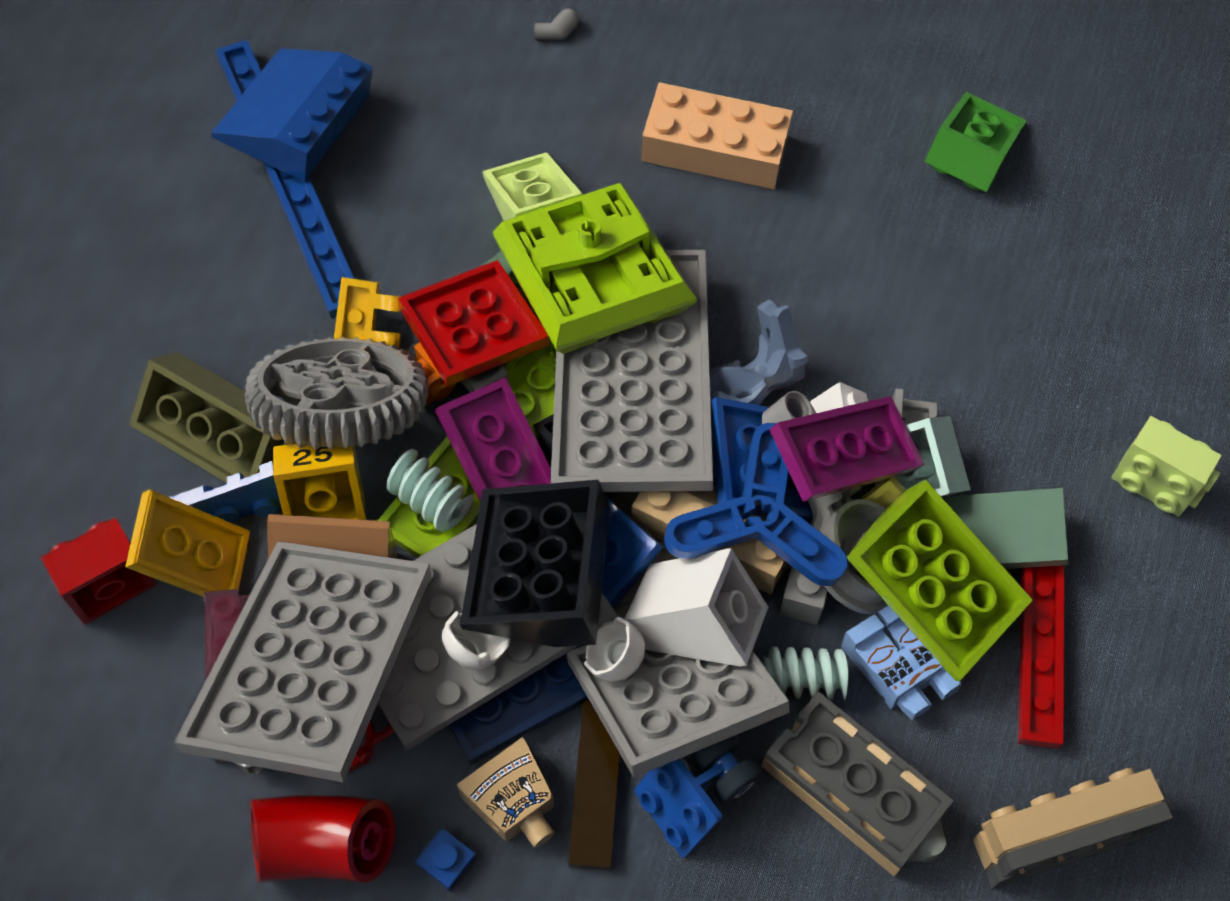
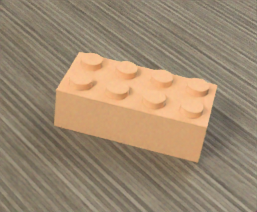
M659 82L642 135L641 161L775 190L789 136L793 110Z

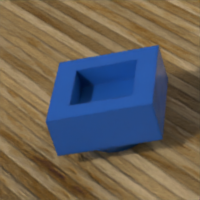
M441 828L415 863L416 866L450 891L474 861L476 854Z

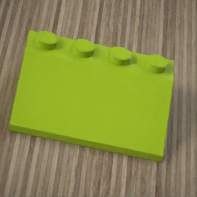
M927 480L903 491L879 515L847 556L851 564L956 682L960 681L1033 601Z

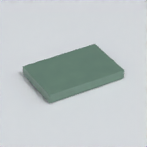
M1063 488L944 497V501L1005 569L1069 565Z

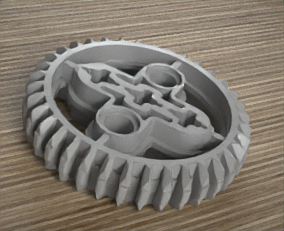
M344 336L340 339L328 337L325 340H318L315 338L312 342L300 341L299 345L296 346L287 345L285 350L277 349L274 351V355L264 356V361L256 363V367L250 370V376L247 377V385H245V403L247 411L250 413V420L254 421L255 427L261 428L263 434H271L275 440L283 439L285 444L297 443L300 448L309 445L313 446L315 450L319 447H329L330 450L334 447H344L347 449L348 446L354 445L363 447L365 443L378 444L379 439L389 440L392 434H402L404 428L413 427V422L420 420V414L425 412L426 398L428 397L425 370L422 369V363L416 361L415 356L408 355L406 350H399L396 345L387 346L384 341L376 343L371 338L367 340H360L359 337L345 339ZM275 396L282 397L284 401L278 399Z

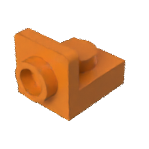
M419 342L414 346L417 361L422 363V369L425 370V377H427V406L435 400L440 401L447 397L456 386V383L446 386Z

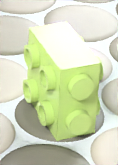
M1150 416L1111 478L1119 482L1127 491L1138 493L1154 502L1162 511L1173 513L1180 517L1188 505L1195 509L1205 492H1209L1220 475V472L1214 468L1222 455L1213 451L1204 442L1194 440L1179 432L1170 423Z

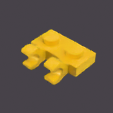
M341 277L334 339H340L343 336L345 339L359 337L360 340H367L371 338L376 343L384 341L387 346L396 345L400 348L402 333L375 330L377 309L400 312L398 298L401 296L379 294L380 282Z

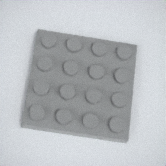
M586 645L566 653L569 666L633 777L790 713L788 699L753 650L747 666L740 667L645 650L644 659L638 670L625 680L613 682L596 677L585 667Z

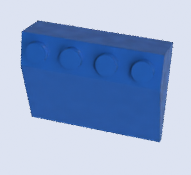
M280 48L213 129L211 138L305 182L369 97L373 67L343 52Z

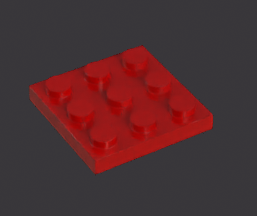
M498 260L398 298L400 311L446 386L549 346V336Z

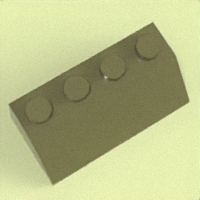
M178 352L149 359L129 425L226 483L228 476L239 472L243 474L244 478L260 473L259 465L270 461L273 463V447L288 445L285 444L283 439L275 440L271 434H263L261 428L255 427V423L253 420H250V413L247 411L245 403L246 391Z

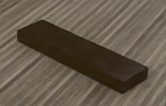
M583 700L568 867L611 871L620 753L589 700Z

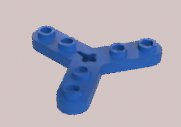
M777 423L762 424L753 434L742 497L679 515L673 518L667 525L664 536L665 547L669 553L682 559L694 558L708 552L758 539L806 578L820 586L836 584L840 581L847 568V558L843 550L784 505L788 469L769 430ZM755 507H759L762 512L769 511L766 521H762L759 516L750 517L753 515Z

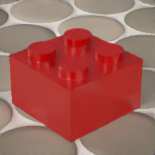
M116 517L93 525L85 534L71 541L57 544L49 553L40 557L60 596L84 625L156 586L152 577L126 568L131 540Z

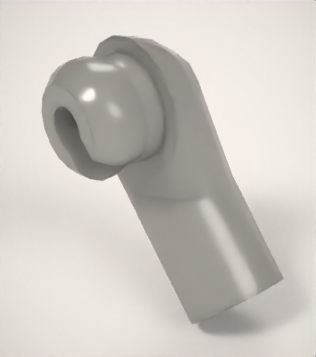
M567 8L562 10L551 23H535V40L566 39L578 25V14L573 9Z

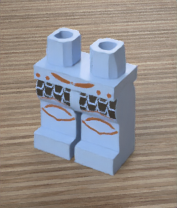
M889 605L881 609L877 616L875 614L845 633L841 648L876 691L885 698L884 701L892 710L899 706L912 721L923 715L932 705L921 690L931 685L939 697L944 700L955 694L962 685L961 681L956 682Z

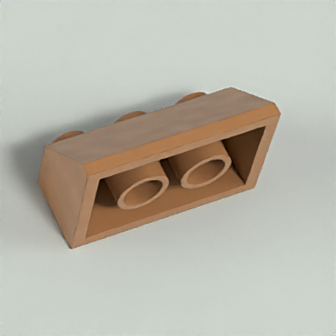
M268 515V559L278 541L395 559L398 557L389 521Z

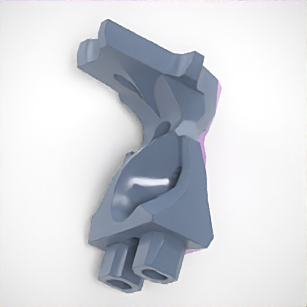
M769 299L757 307L762 332L759 337L757 357L743 368L741 362L736 360L710 369V401L715 397L760 405L764 398L774 389L790 386L804 378L805 364L809 362V359L799 347L790 308L787 305L778 308Z

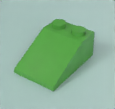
M965 92L941 125L924 162L932 165V168L938 173L950 174L963 180V183L969 188L981 189L987 192L1027 120L971 93Z

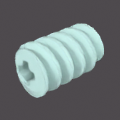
M415 449L407 450L398 459L387 479L388 492L395 496L398 495L402 503L410 504L411 510L415 513H422L423 519L429 523L433 522L435 529L438 531L450 530L462 521L468 513L474 499L473 494L461 500L460 498L464 492L462 485H457L449 490L452 484L450 476H445L437 481L441 474V469L435 466L427 471L429 460L423 457L415 463L418 451Z
M774 646L770 648L767 658L764 655L762 664L784 695L787 688L792 687L795 699H800L803 689L808 688L812 699L820 688H824L827 698L833 700L836 689H841L845 701L848 687V663L842 649H836L832 659H830L829 653L825 648L819 649L815 660L810 648H803L799 659L793 647L786 649L783 658L778 647Z

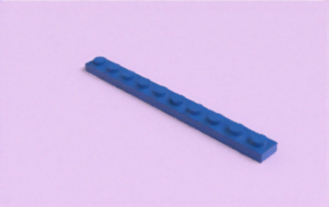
M248 40L215 49L219 63L236 101L261 72ZM263 162L329 316L333 319L337 316L341 277L354 278L309 177L304 182Z

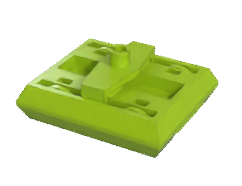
M621 183L502 221L493 231V237L557 352L562 354L594 344L600 338L646 322L653 323L682 313L697 302L696 296L633 198Z

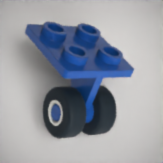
M735 736L690 755V762L701 774L698 777L694 778L679 758L650 770L634 789V793L638 797L642 808L651 815L664 833L667 842L676 849L682 858L688 856L723 818L721 812L704 790L717 781L713 786V792L722 804L727 805L748 792L763 776L762 771L752 759L739 763L734 757L733 753L739 747V741Z

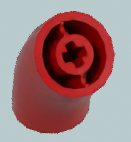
M294 795L250 800L251 837L258 883L296 879H333L368 883L374 881L384 871L391 858L395 843V820L389 805L380 799L344 795Z

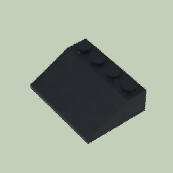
M599 479L482 490L460 621L462 630L552 647L596 645L610 518V506Z

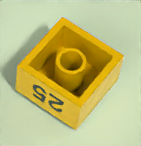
M295 443L273 447V476L283 515L366 520L365 494L355 446H348L347 449L344 447H334L332 450L329 447H319L315 450L313 446L306 445L300 448Z

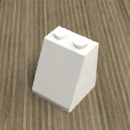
M732 548L708 552L694 558H678L650 564L624 620L639 630L645 643V650L740 667L747 666L768 605Z

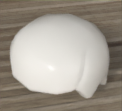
M456 611L445 623V627L442 630V643L448 655L463 668L485 669L490 667L507 650L510 638L462 630L460 626L462 613Z
M616 617L614 621L603 623L597 631L596 645H586V661L584 665L596 677L605 681L613 682L627 679L638 670L644 659L645 643L641 633L634 625L619 617Z

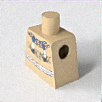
M523 737L457 784L461 798L505 841L512 839L522 831L533 847L538 848L555 834L543 817L544 814L554 807V799Z

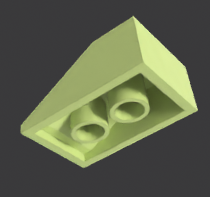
M547 152L482 171L484 180L504 221L582 195L581 191Z

